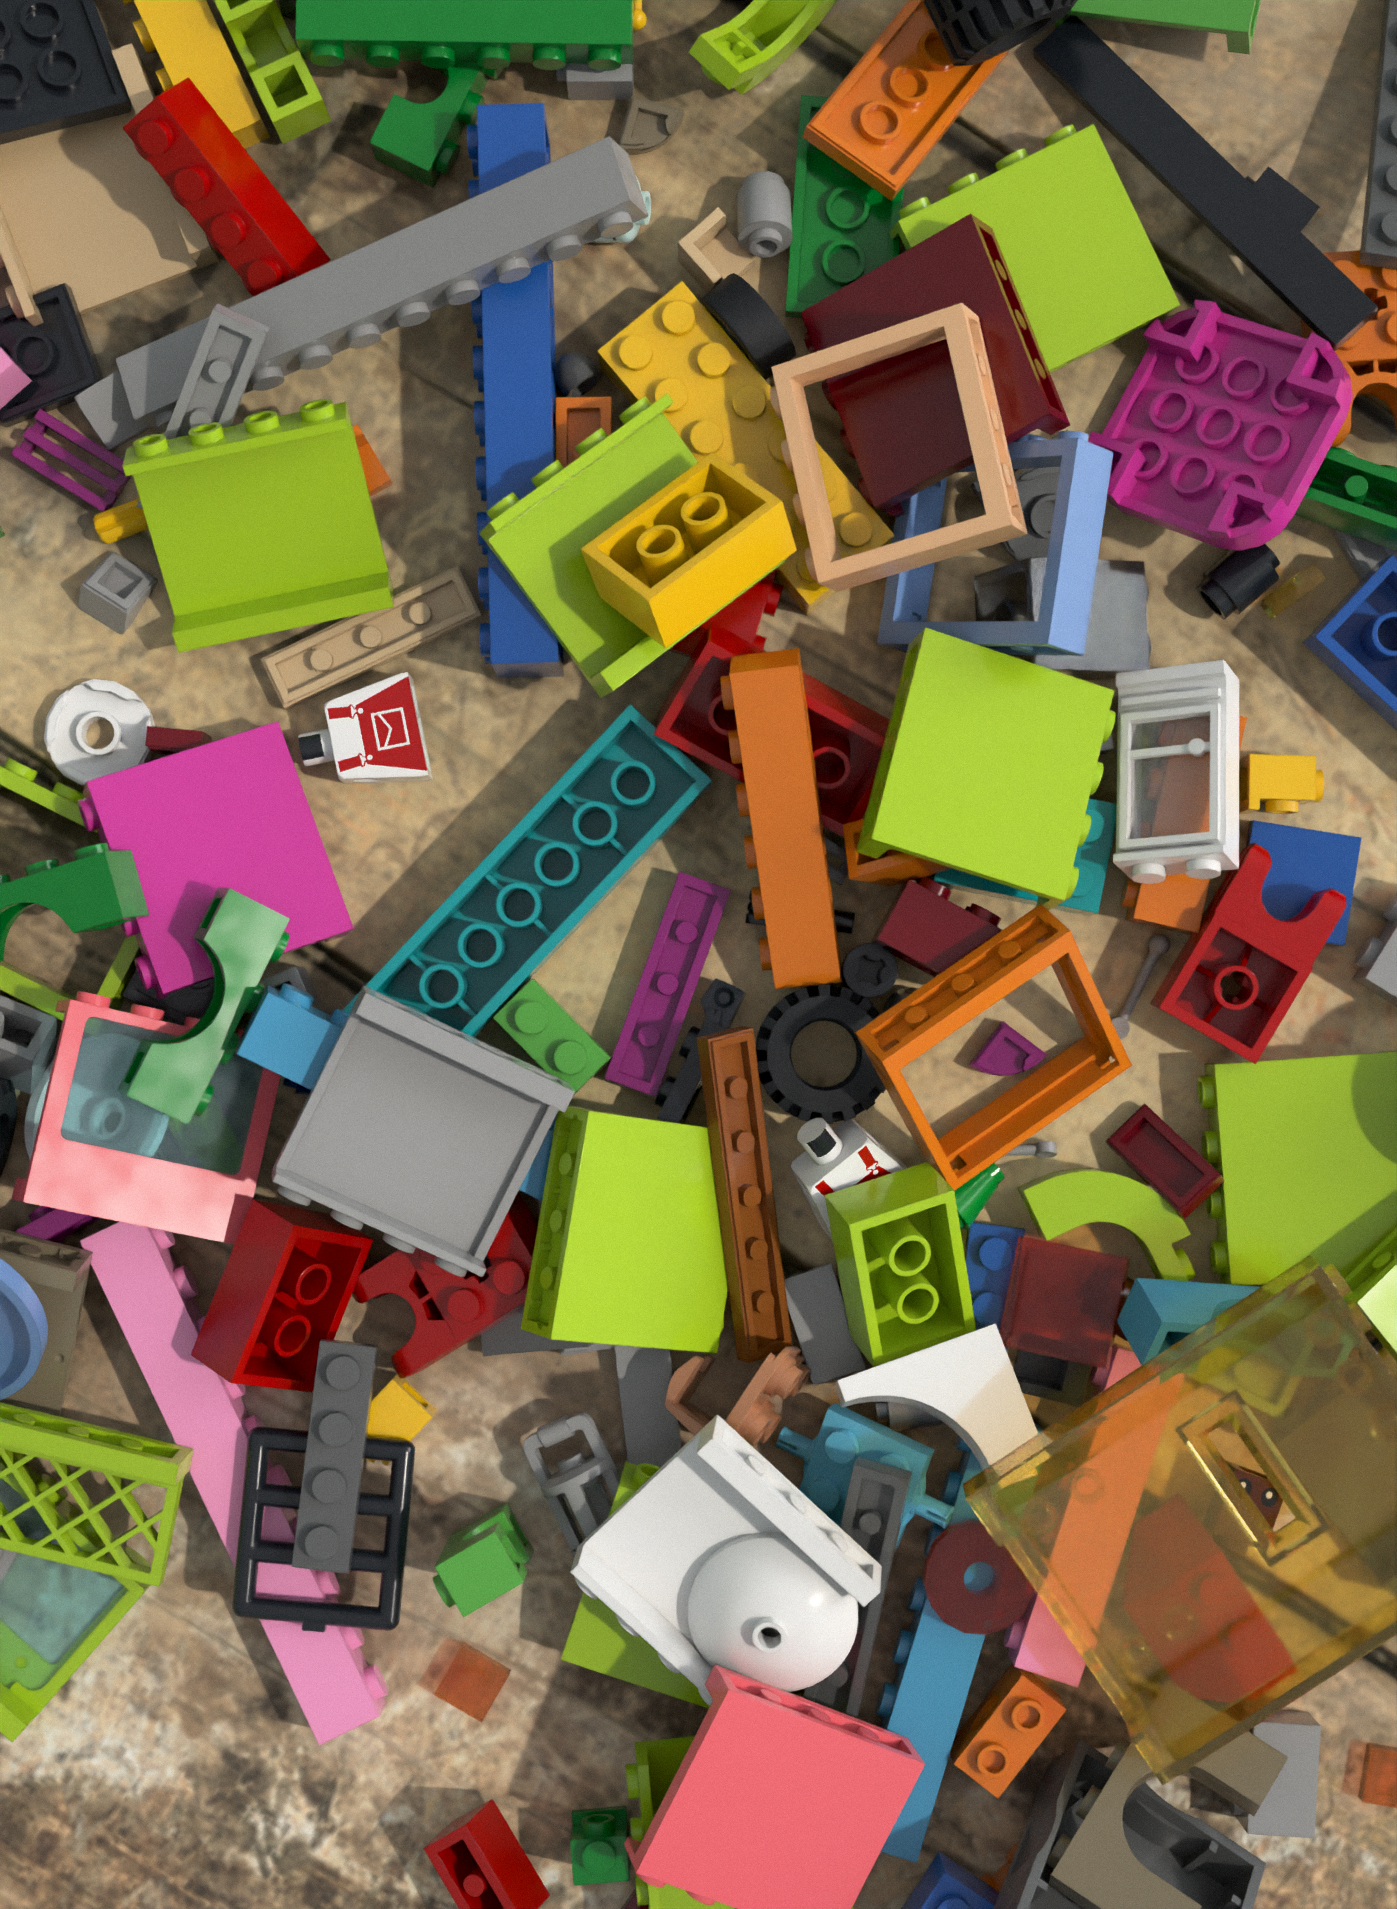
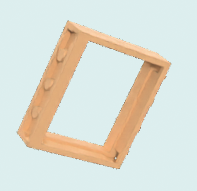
M963 303L771 367L775 386L770 388L771 403L778 418L783 419L787 438L781 443L782 454L787 468L795 475L798 493L793 495V505L799 522L802 526H806L810 547L805 549V560L810 575L814 580L818 581V584L839 592L1028 534L979 317ZM947 339L986 515L841 559L804 386Z

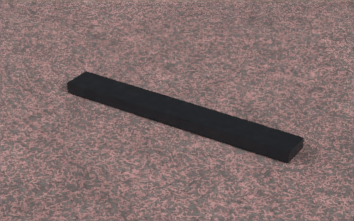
M1070 15L1033 49L1034 59L1318 336L1329 341L1334 351L1377 314L1378 306L1078 16Z

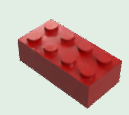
M711 621L657 714L654 735L745 783L742 763L732 764L728 731L737 730L735 710H724L720 678L721 676L729 675L731 656L763 653L766 651ZM803 672L823 826L844 837L843 825L860 820L867 810L890 719Z

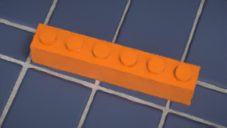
M800 649L731 656L729 675L721 676L720 678L724 710H735L737 730L728 731L732 764L742 763L745 783L736 784V793L740 817L750 816L753 835L744 836V849L747 868L758 869L760 887H752L751 894L755 920H765L767 937L759 938L762 970H772L775 989L841 982V956Z

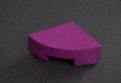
M1001 1021L968 1065L986 1074L1008 1076L1033 1068L1047 1054L1004 1021Z

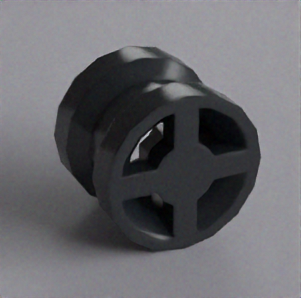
M865 943L853 948L845 956L841 966V977L844 985L848 989L854 990V993L866 998L884 995L893 987L898 976V965L895 956L888 948L876 943Z

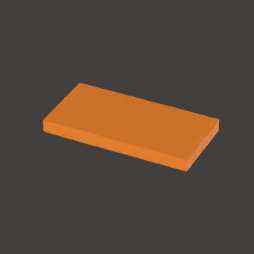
M908 0L808 123L802 136L891 201L1009 52L1008 50L978 64L954 66L924 5L925 0Z

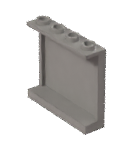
M363 985L272 1168V1182L279 1184L278 1192L293 1202L309 1206L311 1201L314 1200L332 1208L331 1217L346 1226L361 1230L365 1223L384 1232L382 1239L401 1251L412 1254L417 1247L435 1255L434 1263L454 1275L465 1277L467 1271L483 1277L486 1271L483 1261L558 1110L565 1113L575 1091L569 1082Z

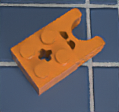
M1360 250L1323 253L1378 306L1377 314L1335 351L1351 378L1353 398L1347 417L1331 445L1333 447H1338L1350 433L1351 408L1353 400L1358 396L1370 395L1383 400L1392 411L1397 431V269L1359 264ZM1301 319L1302 337L1308 339L1311 332H1315Z

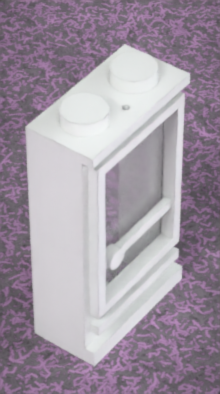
M1224 660L1116 673V687L1118 688L1116 854H1113V863L1130 879L1132 878L1133 881L1143 884L1160 883L1165 881L1166 875L1186 874L1188 877L1196 879H1211L1220 876L1222 870L1239 869L1238 677Z

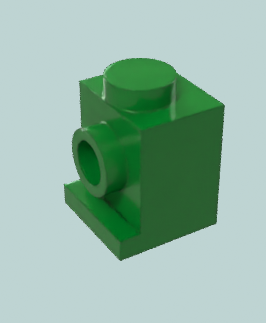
M627 1806L572 1810L570 1849L574 1886L630 1881L631 1860L624 1846L627 1837H629Z

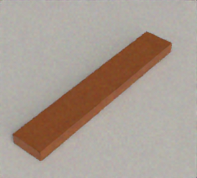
M739 1026L697 1037V1046L737 1360L751 1363L767 1357L770 1353L774 1355L781 1352L785 1347L792 1346L754 1031L753 1027Z

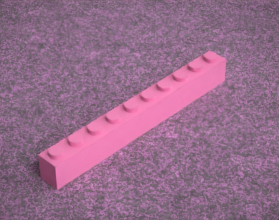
M124 1222L115 1223L80 1240L83 1249L93 1251L91 1266L175 1443L194 1449L189 1472L234 1567H236L248 1434L253 1428L264 1427L258 1415H249L241 1396L246 1394L243 1384L228 1382L191 1356L206 1316H202L194 1300V1296L198 1295L199 1291L192 1273L186 1265L178 1266L170 1249L171 1246L175 1245L173 1233ZM269 1457L266 1484L292 1486L284 1468L280 1464L273 1466ZM264 1506L261 1540L294 1543L298 1518L295 1510ZM258 1564L256 1596L338 1603L336 1596L341 1594V1590L334 1572L291 1567L292 1565ZM259 1619L319 1745L381 1715L386 1704L384 1697L388 1695V1688L376 1664L368 1666L360 1649V1646L365 1643L360 1628L327 1625L325 1632L303 1631V1623Z

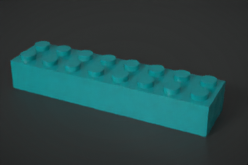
M630 704L365 986L475 1038L711 787L712 780L676 746L654 735L655 727ZM359 993L349 1002V1004L343 1009V1011L350 1013Z

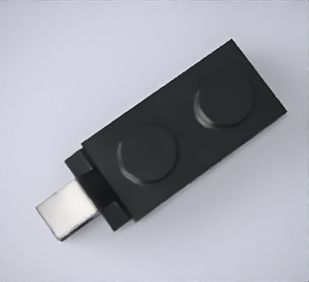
M715 978L700 1001L706 1019L701 1029L692 1026L683 1041L679 1056L686 1058L677 1078L668 1075L658 1092L654 1104L661 1107L657 1119L685 1124L703 1087L697 1037L730 1029L746 996V993L739 988Z

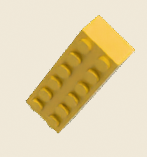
M681 281L597 350L599 367L631 405L644 396L653 404L665 394H668L674 403L663 414L698 462L713 452L782 500L797 551L787 557V561L777 567L776 579L781 585H784V589L803 612L808 615L836 591L818 584V581L812 578L807 568L805 549L810 547L806 526H802L799 522L793 505V495L798 493L795 475L789 471L783 458L781 443L787 438L783 419L778 418L771 403V386L685 283ZM815 440L841 559L891 544L894 538L893 532Z

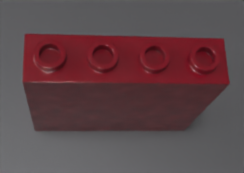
M971 213L801 312L808 331L804 334V342L811 354L963 303L979 317L1007 445L1036 429L1053 435L1070 426L994 231ZM947 339L857 368L822 382L823 393L832 408L838 411L844 426L840 430L842 443L849 455L856 459L862 477L858 480L860 491L872 508L899 517L904 514L900 502L974 463Z

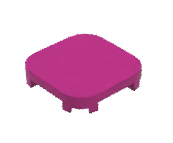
M1195 300L1194 308L1177 312L1163 323H1160L1155 318L1143 334L1149 343L1147 351L1103 433L1099 434L1091 431L1088 442L1113 452L1107 500L1110 504L1128 515L1215 547L1241 551L1261 546L1279 535L1295 515L1347 417L1353 398L1351 378L1329 341L1311 332L1309 338L1306 339L1223 313L1216 302Z

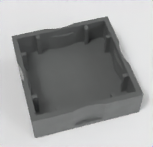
M1079 1739L1048 1765L993 1909H1084L1049 1885L1050 1876L1054 1868L1046 1864L1049 1855L1062 1834L1064 1833L1073 1839L1084 1821L1076 1815V1812L1092 1785L1102 1790L1113 1771L1105 1767L1109 1758L1083 1740ZM1146 1782L1136 1788L1124 1805L1122 1821L1126 1841L1138 1861L1149 1871L1202 1905L1201 1909H1253L1266 1863L1201 1819L1188 1815L1169 1804L1153 1791Z

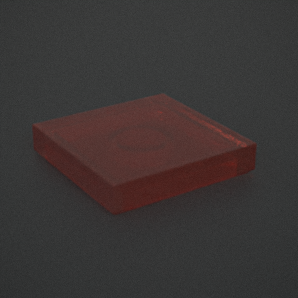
M1019 1236L999 1330L1004 1346L1109 1369L1118 1324L1117 1320L1120 1314L1131 1259Z

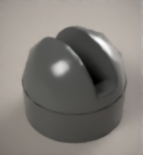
M577 352L563 355L556 363L554 371L557 386L565 397H581L591 390L603 375L589 356Z

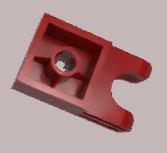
M1255 842L1242 849L1239 853V869L1228 871L1202 915L1199 932L1190 935L1150 1002L1151 1005L1254 1064L1259 1060L1313 969L1311 966L1346 908V896L1335 889L1329 888L1315 892L1303 909L1295 916L1287 920H1277L1267 913L1262 903L1261 894L1263 882L1271 868L1272 860L1268 850ZM1235 971L1237 975L1234 982L1241 987L1240 991L1236 996L1227 994L1225 999H1223L1221 996L1223 989L1220 986V982L1224 976L1230 977L1232 972Z
M519 1192L487 1253L491 1266L486 1268L483 1277L467 1271L465 1277L454 1275L434 1263L435 1255L417 1247L412 1254L397 1250L359 1275L352 1293L356 1302L362 1304L371 1299L381 1298L389 1293L397 1294L408 1301L416 1316V1328L412 1338L405 1346L391 1356L392 1366L399 1378H406L421 1372L524 1308L538 1224Z

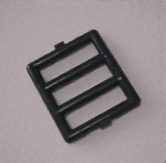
M271 1427L253 1428L248 1434L232 1599L233 1613L240 1618L303 1623V1631L325 1632L327 1625L385 1631L395 1629L400 1621L415 1461L414 1444L405 1439L367 1436L364 1459L392 1461L389 1494L360 1492L357 1515L387 1517L384 1551L353 1548L350 1571L381 1573L378 1607L256 1596L258 1564L292 1565L294 1550L293 1542L261 1540L264 1506L299 1509L301 1487L266 1484L269 1450L306 1453L308 1431Z

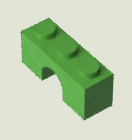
M507 1502L451 1534L435 1565L438 1574L433 1577V1582L440 1597L449 1608L456 1604L463 1618L522 1584L525 1580L527 1569L524 1564L531 1560L534 1548Z

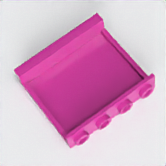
M278 721L86 782L83 790L85 798L77 801L86 830L88 832L97 830L101 843H107L109 851L132 850L150 916L121 924V928L126 937L135 935L142 956L135 958L138 975L145 990L155 989L158 1000L166 998L169 993L214 978L210 961L193 936L218 887L231 888L290 918L284 930L290 933V937L283 954L321 941L326 943L344 937L354 929Z

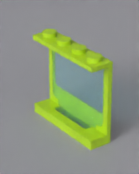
M14 1452L18 1459L25 1456V1454ZM0 1455L1 1471L2 1469L7 1467V1464ZM27 1464L23 1465L40 1492L57 1482L47 1474L39 1476ZM12 1472L0 1479V1500L8 1512L29 1500ZM64 1487L45 1498L62 1525L81 1514L79 1510L65 1499L68 1493ZM34 1505L13 1518L18 1527L31 1534L30 1538L39 1540L51 1532ZM88 1518L66 1531L78 1550L92 1553L105 1545ZM56 1539L49 1542L59 1545ZM130 1547L123 1549L132 1563L150 1567L146 1559ZM110 1552L102 1555L113 1558ZM20 1553L0 1586V1733L13 1742L151 1585Z

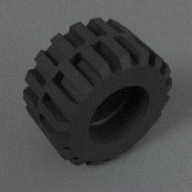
M925 0L924 5L953 65L970 66L1004 53L1047 29L1064 17L1078 0Z
M816 985L797 990L782 998L780 1002L773 1006L759 1028L756 1040V1055L760 1082L771 1099L779 1107L798 1119L808 1122L814 1118H823L827 1124L843 1120L847 1121L855 1118L860 1112L867 1111L876 1103L877 1097L886 1090L855 1033L882 1013L876 1010L870 1000L865 996L862 997L854 993V990L831 985ZM818 1021H830L839 1024L850 1033L856 1045L857 1057L852 1072L842 1082L829 1087H818L804 1081L794 1069L791 1059V1049L797 1034L807 1025Z

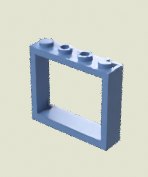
M1078 431L1058 432L1057 439L1050 440L1038 435L1027 434L1008 444L1013 469L1060 467L1038 621L926 622L935 563H931L887 577L877 644L907 653L909 644L926 627L1007 655L1084 656L1113 452L1088 442V434ZM972 463L971 465L959 470L956 473L976 472L975 463ZM947 477L900 502L904 514L895 518L892 543L940 529Z

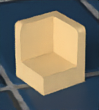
M719 207L678 242V261L706 293L732 273L742 277L755 264V259L741 248L738 240L726 228V215Z

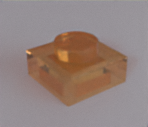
M463 1642L434 1695L482 1722L508 1678L511 1669Z

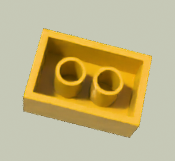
M711 452L582 547L581 551L599 597L666 649L797 551L782 500Z

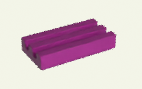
M39 409L34 417L36 422L32 428L28 427L23 434L24 441L20 447L16 445L11 455L99 511L103 512L111 509L132 476L125 477L122 466L124 460ZM49 428L117 470L119 473L113 480L45 438L44 434ZM37 446L106 488L107 492L103 498L33 456L32 453Z

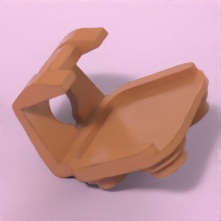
M797 1346L785 1347L777 1357L772 1353L767 1356L725 1420L751 1446H755L758 1441L764 1444L782 1418L781 1415L774 1411L776 1406L771 1403L775 1396L778 1395L785 1399L790 1395L794 1398L812 1372L810 1368L804 1365L806 1359L801 1356L802 1350ZM706 1355L703 1358L694 1356L680 1366L669 1381L665 1398L666 1409L694 1436L713 1419L689 1402L691 1396L716 1360L712 1355Z

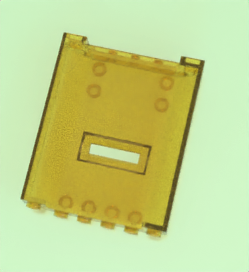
M1311 1255L963 1483L966 1501L997 1546L1000 1547L1003 1544L1006 1546L1124 1718L1130 1739L1162 1785L1176 1778L1397 1635V1362L1385 1346L1376 1352L1364 1335L1373 1327L1353 1299L1348 1303L1343 1299L1352 1291L1335 1266L1330 1263L1322 1268ZM1227 1421L1231 1423L1295 1517L1294 1520L1275 1532L1207 1435Z

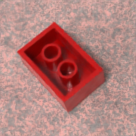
M253 1199L191 1356L230 1383L312 1393L314 1390L320 1340L322 1338L334 1340L374 1239L357 1229L338 1222L328 1213Z

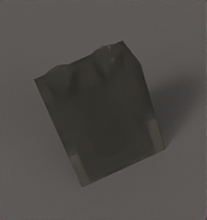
M1030 557L974 576L976 622L1038 621L1047 558ZM1098 560L1084 656H1010L1082 680L1116 679V673L1149 669L1151 640L1147 629L1146 608L1149 589L1145 580L1144 561Z

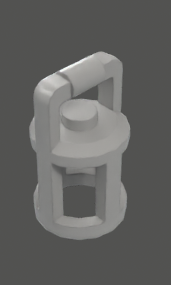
M578 1412L572 1416L564 1415L537 1428V1432L528 1436L523 1443L524 1453L571 1549L573 1558L575 1557L578 1545L584 1540L563 1497H567L587 1538L608 1518L612 1507L611 1500L600 1479L604 1477L613 1498H615L620 1481V1475L612 1456L609 1454L593 1418L586 1412ZM577 1430H582L594 1454L584 1457L582 1451L576 1452L560 1460L557 1463L559 1470L551 1475L539 1451V1447L544 1446L548 1448L574 1436Z

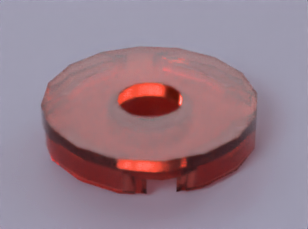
M969 1519L949 1526L934 1539L927 1552L928 1556L925 1560V1567H923L922 1583L929 1604L946 1624L963 1633L987 1635L1009 1627L1024 1614L1034 1594L1036 1572L1029 1550L1012 1530L995 1522ZM977 1562H985L991 1565L993 1579L988 1587L979 1591H973L965 1587L964 1573L970 1565Z

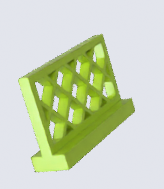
M0 1402V1455L7 1464V1467L0 1471V1479L12 1472L29 1500L8 1512L0 1500V1526L2 1525L6 1531H0V1549L159 1587L164 1581L184 1476L190 1470L194 1449ZM14 1452L25 1454V1456L18 1459ZM35 1457L49 1460L61 1477V1480L41 1492L23 1466ZM68 1465L80 1468L72 1472ZM89 1470L103 1473L115 1490L113 1494L95 1505L77 1480L79 1476ZM122 1478L133 1481L126 1485ZM143 1483L167 1488L163 1509L147 1518L130 1492ZM66 1485L83 1512L62 1525L45 1498ZM120 1498L137 1525L115 1538L98 1511ZM33 1505L51 1531L39 1540L25 1537L13 1520L15 1516ZM87 1518L105 1544L92 1553L78 1550L66 1532ZM161 1519L159 1531L157 1533L152 1524L156 1523ZM142 1531L154 1550L152 1566L148 1567L132 1563L120 1544ZM56 1539L59 1545L49 1542ZM110 1552L113 1558L102 1555Z

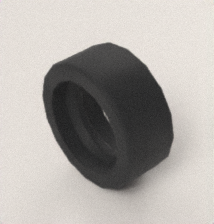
M732 273L699 299L700 303L765 380L773 375L771 367L790 361L796 356L795 346L779 318L758 292L737 274Z

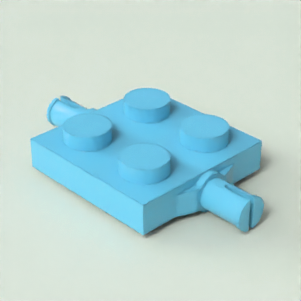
M837 1403L827 1409L820 1432L813 1440L789 1429L787 1426L781 1430L777 1438L779 1439L775 1445L777 1449H782L804 1460V1477L799 1490L839 1527L841 1526L853 1465L857 1457L912 1472L895 1550L900 1545L907 1523L916 1514L941 1526L943 1529L948 1526L952 1518L954 1506H950L925 1494L926 1472L934 1449L846 1407L841 1408Z

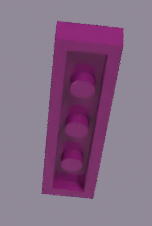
M679 871L605 1079L655 1097L657 1096L730 895V889Z

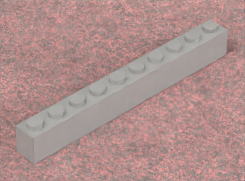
M608 136L229 307L233 311L270 327L244 394L252 390L264 391L275 388L284 382V376L300 369L312 370L323 367L332 361V355L350 347L357 349L371 346L381 339L382 333L398 326L411 327L421 324L430 318V312L443 306L469 303L480 296V290L493 284L519 281L530 274V268L543 262L569 259L582 250V245L600 237L609 239L626 234L633 228L634 222L648 217L628 153ZM210 316L116 358L134 420L153 427L160 432L166 431Z

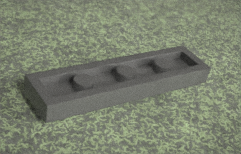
M324 1338L320 1340L291 1567L346 1574L351 1569L378 1345Z

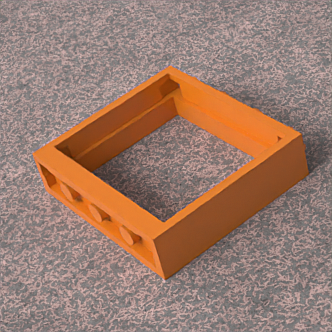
M1042 904L1029 911L855 1032L924 1160L931 1164L954 1191L1132 1066L1071 931ZM1051 965L1085 1037L937 1140L900 1069ZM1110 1056L1115 1060L1112 1063L1109 1060Z

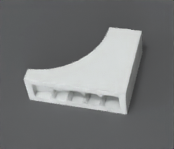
M996 1324L837 1380L834 1385L841 1408L865 1402H892L920 1409L938 1418L952 1428L972 1450L980 1463L985 1477L999 1471L1003 1481L1021 1476L1035 1470L1032 1459L1038 1458L1045 1453Z

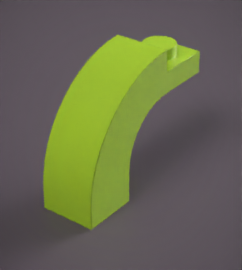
M753 0L740 14L729 22L699 35L688 53L701 64L703 73L711 81L725 86L728 90L734 88L743 95L773 73L813 32L838 0Z
M1075 1168L1052 1172L1017 1187L1036 1230L1042 1239L1049 1241L1076 1227L1092 1222L1118 1224L1129 1231L1138 1241L1156 1279L1189 1281L1196 1278L1193 1266L1182 1248L1174 1250L1171 1245L1190 1236V1231L1176 1210L1163 1197L1144 1184L1106 1170Z

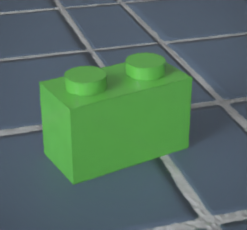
M531 979L493 1017L546 1072L569 1082L575 1091L574 1095L612 1058L536 979Z

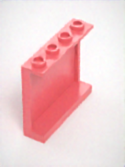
M715 1664L705 1682L713 1702L642 1842L627 1837L624 1843L636 1875L644 1882L655 1887L662 1888L668 1884L683 1889L693 1899L706 1905H713L717 1901L735 1909H851L925 1766L924 1761L907 1737Z

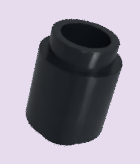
M1266 544L1241 551L1229 550L1203 573L1204 580L1196 586V589L1205 603L1220 618L1225 620L1233 612L1239 615L1279 580L1275 568L1280 565V561Z

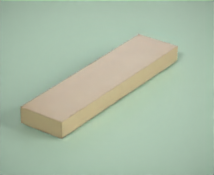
M456 566L395 595L393 608L350 616L261 658V661L283 708L288 710L483 617L459 567Z

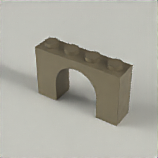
M1168 1681L1160 1695L1152 1690L1149 1691L1134 1717L1142 1725L1132 1742L1122 1737L1105 1764V1767L1113 1771L1102 1790L1092 1785L1076 1812V1815L1084 1821L1072 1839L1063 1833L1046 1861V1864L1054 1868L1050 1876L1049 1885L1084 1909H1201L1202 1905L1149 1871L1134 1856L1126 1841L1123 1830V1808L1127 1799L1136 1788L1150 1779L1164 1775H1180L1201 1782L1254 1817L1288 1759L1280 1751Z

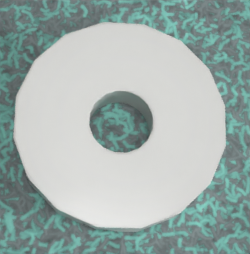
M92 679L82 682L70 691L66 690L55 700L46 717L44 740L47 751L50 752L51 759L59 771L67 778L85 786L87 781L149 762L154 752L145 746L147 726L155 727L151 710L137 693L115 681ZM100 719L108 720L114 728L112 742L103 749H93L86 738L89 726L94 721Z

